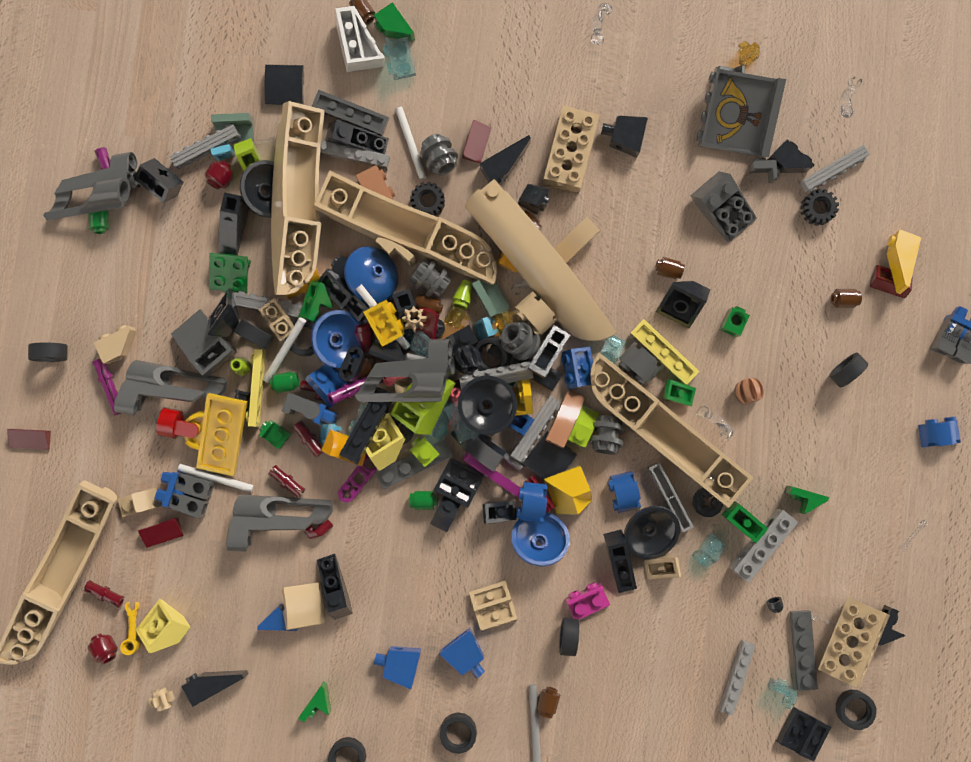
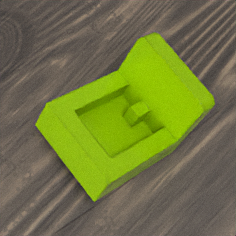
M418 437L411 443L412 448L410 451L424 467L440 455L425 437L422 439Z

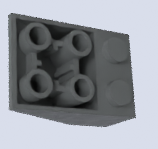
M718 171L690 195L699 210L727 242L734 239L757 219L729 173Z
M199 309L173 331L171 335L200 374L209 377L234 356L237 351L225 337L207 334L209 318Z

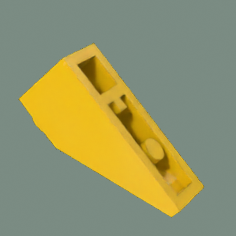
M899 230L894 235H891L887 241V246H889L887 257L898 294H901L910 287L921 237L903 230Z

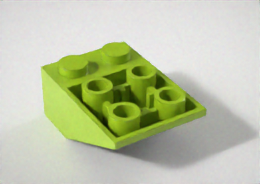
M447 378L441 402H396L391 415L415 434L431 435L455 383ZM412 383L405 389L403 393H405L411 388Z

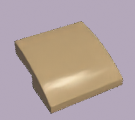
M379 237L375 240L378 247L386 252L392 260L398 255L411 268L416 264L414 255L401 245Z
M506 581L469 592L480 631L518 620Z
M321 582L282 588L285 607L283 616L286 630L325 623Z

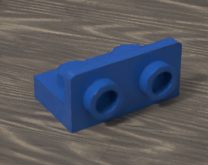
M582 347L562 351L561 361L564 365L567 388L590 386V374L593 365L591 348Z
M323 364L305 378L308 384L330 408L334 405L330 404L327 394L340 389L344 384L349 385V383L344 382L340 378L339 372L335 368Z

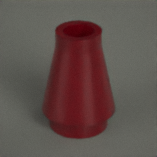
M370 324L355 326L356 331H354L355 336L364 353H369L373 345V329Z

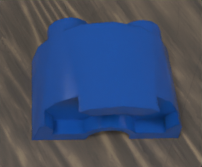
M956 416L946 417L943 422H938L937 419L925 420V424L918 425L921 447L961 443Z
M630 471L610 476L611 480L608 481L610 492L615 494V499L612 500L614 511L622 513L640 509L641 504L639 500H641L637 481L635 482L634 473Z
M524 482L523 488L519 489V500H522V506L517 508L518 519L544 522L547 506V484Z

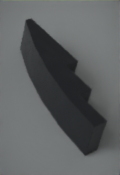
M326 269L317 282L324 284L328 296L341 310L347 309L358 322L364 321L366 324H369L363 313L370 309L369 305L351 292L346 280L330 269Z

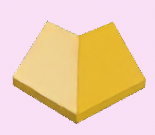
M581 466L544 479L552 503L556 506L554 508L556 514H579L592 501L591 490Z

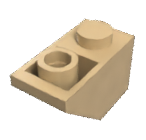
M120 326L116 329L115 333L104 334L98 338V341L94 342L103 364L111 365L128 356L136 334L134 327Z

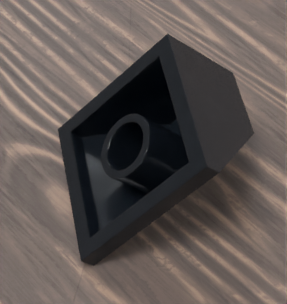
M695 281L673 282L655 312L690 329L706 304L710 289Z
M228 288L209 316L207 334L210 336L229 337L239 324V312L233 291Z
M376 337L369 350L371 356L386 362L405 360L404 353L397 340L382 346Z

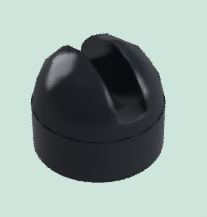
M772 597L766 601L769 610L773 613H780L784 608L781 597Z

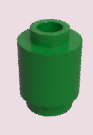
M108 211L88 213L89 230L93 231L94 234H105V231L109 230Z
M290 371L273 375L270 385L272 391L275 390L279 394L296 390V388L300 387L297 372L292 373Z
M415 491L410 493V508L415 510H434V506H438V495H434V491Z

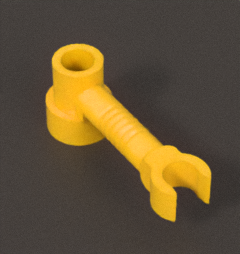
M130 602L125 604L129 622L128 639L124 640L120 645V650L124 655H132L140 648V642L136 640V616L140 609L139 602H135L134 610L130 609Z

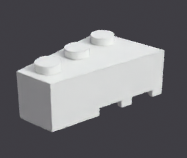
M355 6L335 8V21L346 72L383 67L385 57L379 51L374 38L371 37L366 29V25Z

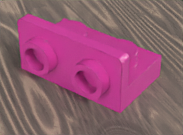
M596 582L585 586L586 589L581 592L576 590L568 594V598L565 600L574 618L581 619L610 606L601 583L596 584Z

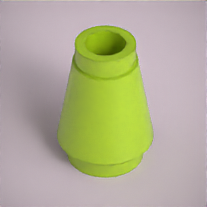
M462 280L452 298V305L454 307L466 310L470 306L472 282Z
M238 357L232 360L230 364L233 372L239 376L248 374L251 369V363L245 357Z

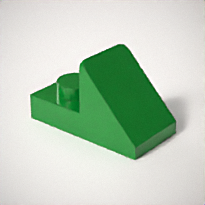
M310 281L298 317L314 321L319 313V306L332 308V304L324 284Z
M668 379L662 400L692 406L696 388Z
M786 485L784 492L791 494V499L802 500L799 513L806 514L829 501L827 496Z
M326 682L321 684L298 717L302 722H305L307 718L312 719L318 709L327 715L330 714L331 704Z

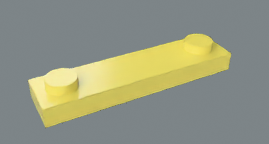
M644 319L630 332L643 347L683 384L687 385L700 372Z
M254 349L250 359L253 371L249 411L246 412V422H248V426L260 427L266 358V351L262 349Z

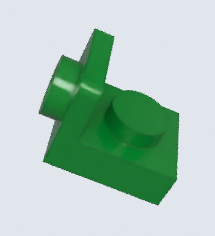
M270 420L262 424L259 429L261 432L258 436L264 438L280 450L292 434L274 420Z

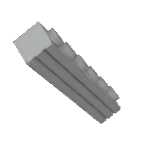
M229 124L224 129L215 131V134L207 135L203 140L184 147L182 151L174 152L170 158L177 169H181L210 154L212 148L228 145L240 139L241 136L237 127Z
M321 140L320 155L370 166L377 165L379 168L388 170L389 155Z
M862 145L800 182V185L805 193L808 191L812 192L817 189L816 186L820 185L821 187L826 184L828 179L831 181L837 177V174L840 173L842 175L845 173L847 168H854L859 161L860 163L866 161V157L870 154L865 146Z
M234 292L235 302L239 307L258 310L271 301L266 296H261L260 298L255 294L245 295V292ZM276 299L288 316L299 318L302 307L301 303H296L295 305L291 301L285 300V302H280V299Z
M530 361L459 375L461 390L472 379L484 375L498 377L506 383L533 378V372L528 369Z
M549 396L535 417L534 422L510 456L519 463L525 461L527 458L526 453L533 449L534 445L532 444L534 441L537 442L539 440L540 432H544L547 427L546 423L552 420L554 417L552 414L560 408L558 400Z
M657 462L647 467L669 510L678 518L680 531L684 533L693 528L661 463Z
M744 640L740 641L719 706V710L732 716L734 714L755 649L753 643Z

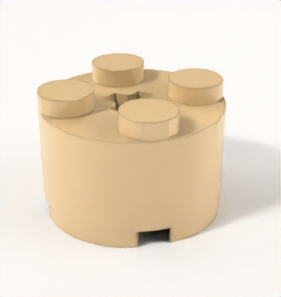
M531 291L515 306L516 310L513 313L519 320L526 321L535 334L542 335L558 319L554 317L555 314L542 299L538 301L535 298L536 294Z

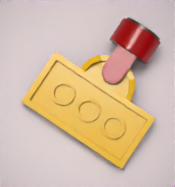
M209 393L206 397L204 412L194 413L186 420L183 419L182 411L164 407L157 416L155 431L158 436L176 439L178 435L184 436L185 443L189 447L199 450L196 468L234 476L237 470L247 401Z

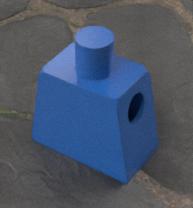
M470 627L440 649V655L461 675L470 670L474 677L478 678L485 672L479 664L484 659V653Z
M390 646L388 655L376 653L373 665L384 667L383 678L412 689L421 648Z

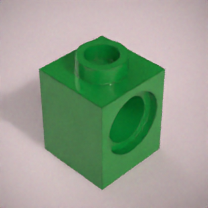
M732 307L728 309L719 330L737 338L741 336L750 315L745 313L746 310L741 307ZM732 316H736L739 319L737 326L732 323Z

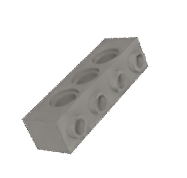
M776 508L764 523L769 528L757 543L750 540L730 564L729 568L749 583L798 522L784 510Z

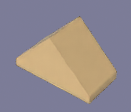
M673 554L644 560L647 579L681 577L678 558Z

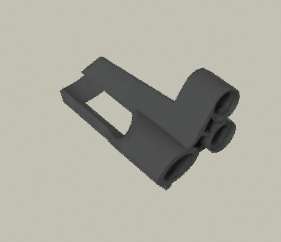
M127 152L113 155L110 161V168L62 180L54 193L56 199L53 207L49 212H45L43 216L46 220H53L123 207L124 203L129 199L130 190L142 186L134 179L137 173L135 170L137 168L135 154ZM93 187L91 195L82 206L67 208L71 201L73 190Z
M430 340L428 358L376 363L355 396L359 402H441L446 387L447 375H453L455 372L451 340ZM383 377H410L412 379V386L405 393H374Z
M135 360L127 369L126 380L122 383L116 397L114 411L135 415L137 411L141 410V406L148 396L195 402L200 398L206 399L209 393L221 396L226 391L227 381L221 377L211 375L206 377L196 372ZM171 375L208 382L207 387L203 391L169 384Z
M240 495L233 507V517L227 537V551L246 552L248 546L252 544L253 531L305 530L310 524L323 523L332 514L333 504L331 500ZM276 504L314 506V510L309 517L275 515Z

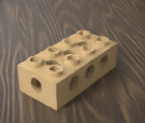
M563 105L543 180L544 185L575 193L580 192L599 114ZM575 129L578 130L580 133L574 134L571 130ZM571 147L575 152H569L567 148ZM567 165L570 167V170H564L562 166Z
M847 597L818 670L855 688H860L890 615ZM860 619H864L866 626L860 630L857 622ZM852 637L858 639V645L855 648L850 645ZM845 655H848L851 659V663L848 666H845L842 661Z

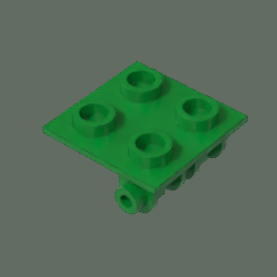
M209 253L210 290L227 291L230 288L233 292L238 293V291L248 293V267L251 265V260H248L247 256Z

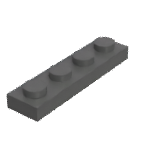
M318 90L311 106L325 110L324 114L381 136H383L389 121V117L321 90Z
M446 439L432 445L440 455L426 467L412 454L377 471L376 474L383 489L452 457L453 454Z
M790 611L796 689L798 691L818 689L811 611Z

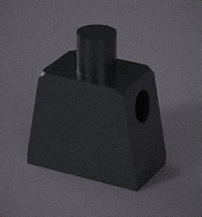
M617 116L614 125L603 123L601 134L611 137L609 144L611 148L637 158L641 151L648 118Z

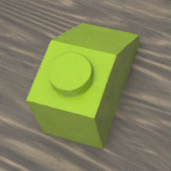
M252 138L234 144L235 155L243 171L251 164L261 161Z
M582 405L568 441L586 448L595 428L593 422L596 421L599 412Z

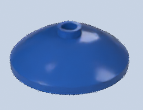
M365 246L355 250L347 258L344 276L347 286L356 297L365 301L356 290L361 284L376 303L386 300L395 292L398 285V271L394 261L386 252L376 247Z
M334 310L322 315L316 321L311 333L312 348L318 359L330 367L341 368L347 351L354 346L361 348L354 333L356 331L355 326L362 324L361 321L358 322L350 312L343 310ZM333 336L336 338L335 343L332 342ZM357 353V355L353 354L352 357L355 360V358H359L360 355Z
M547 513L545 514L544 522L518 519L512 530L511 541L514 551L523 561L534 566L545 567L559 562L565 556L569 548L570 537L565 524L555 515ZM536 542H540L542 546H537Z

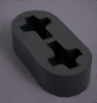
M354 346L346 353L339 370L340 378L346 383H354L359 377L366 359V355L361 348ZM357 353H358V354L360 355V357H359V358H355V360H354V358L352 357L353 354H354V355H357ZM351 371L353 373L352 376L348 375L347 377L345 373Z

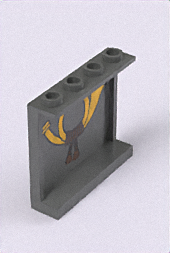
M719 67L715 68L714 72L711 71L708 83H711L710 91H707L704 102L707 103L706 111H702L700 122H703L702 130H699L697 133L696 141L699 142L698 146L769 157L786 79H775L723 70Z

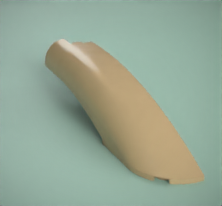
M290 101L283 103L281 123L278 124L273 170L271 242L275 295L294 293L309 282L317 264L321 230L319 211L313 209V206L319 194V161L325 110Z
M329 170L313 209L375 240L379 237L393 241L407 249L415 257L427 259L428 261L433 259L436 262L435 265L494 285L497 275L496 261L492 255L491 248L481 237L441 217L430 215L380 195Z
M495 179L483 189H478L468 199L465 208L500 248L538 299H542L553 311L554 317L558 319L557 322L566 332L580 340L589 341L604 340L617 333L562 257Z
M600 352L598 353L593 362L590 375L593 392L600 403L729 508L754 477L706 440Z
M85 480L78 484L57 532L24 593H22L0 641V664L14 665L19 662L28 661L43 647L81 577L117 501V495L109 488L104 487L102 489Z

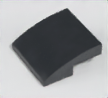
M266 64L264 81L265 104L283 105V103L290 101L304 105V65Z
M546 431L522 463L543 480L566 471L577 456V453L566 445L564 448H560L546 441L548 431Z
M450 457L433 491L468 508L484 474Z
M793 706L776 742L814 762L832 727Z

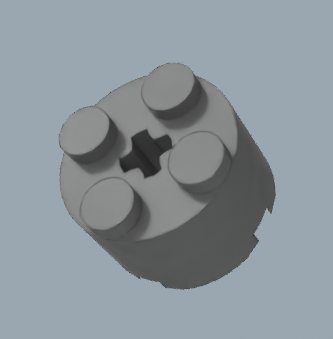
M634 341L619 358L621 361L619 365L628 372L630 370L634 372L635 375L633 377L640 384H648L663 366L661 364L657 366L658 361L643 347L636 348L638 343Z

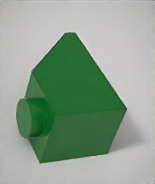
M393 2L374 14V25L379 33L383 32L388 38L411 42L415 40L414 31Z
M736 501L721 514L755 543L769 529Z

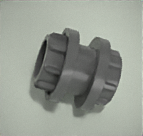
M433 134L427 137L422 142L420 151L422 159L427 161L426 167L429 172L439 176L454 170L458 159L456 150L451 148L452 143L450 139L441 134Z
M423 259L410 276V281L414 283L413 287L415 289H418L420 286L427 290L425 296L439 298L450 283L451 277L447 274L448 270L445 268L441 271L434 268L436 262L433 259L431 261Z
M517 321L508 324L503 329L501 345L505 351L517 360H526L532 358L538 352L540 336L535 334L527 323Z
M609 415L596 417V421L593 422L596 435L591 436L589 440L595 452L615 455L619 452V448L623 447L624 442L619 439V435L625 433V426L622 425L623 422L618 417Z

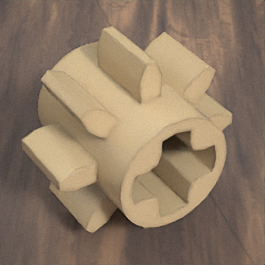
M415 306L410 311L405 309L404 313L406 316L402 317V322H406L405 329H413V332L418 327L423 329L424 325L422 322L426 321V316H422L423 309L417 310Z
M162 687L152 691V697L148 701L150 708L154 707L158 712L171 707V702L175 697L172 690L167 691L166 687Z

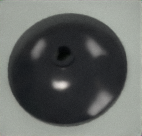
M269 160L257 161L248 166L241 176L239 185L240 194L246 206L255 214L265 218H271L274 162ZM261 189L265 190L266 195L261 193Z
M490 375L479 376L469 381L461 390L457 404L458 413L462 422L473 432L482 435L496 434L506 429L513 421L517 411L516 396L513 389L504 380ZM483 403H489L490 408L488 410H485L483 408Z
M649 506L639 510L630 518L624 530L628 550L634 556L647 560L665 555L678 541L680 523L676 515L666 507Z

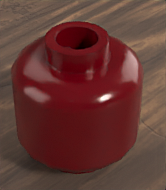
M223 160L221 162H212L205 173L206 183L217 190H220V188L225 189L234 177V173L231 170L232 166Z
M100 633L91 638V642L88 645V652L96 663L106 664L112 661L118 651L115 641L108 634L102 635Z

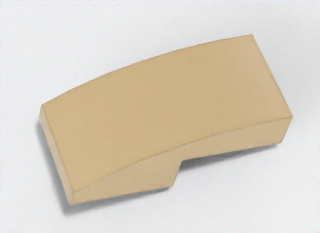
M276 298L258 309L280 341L289 336L294 325Z

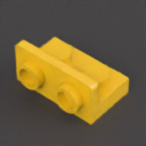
M387 300L363 312L382 346L405 334L403 322L401 319L397 320L394 314L396 310L391 302L388 303Z
M530 380L518 381V388H512L517 400L516 415L533 414Z

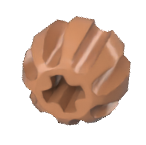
M757 378L742 380L736 384L734 389L737 400L742 404L757 402L764 395V387Z

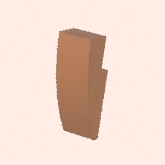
M568 389L546 436V441L560 448L565 447L586 398L585 396Z

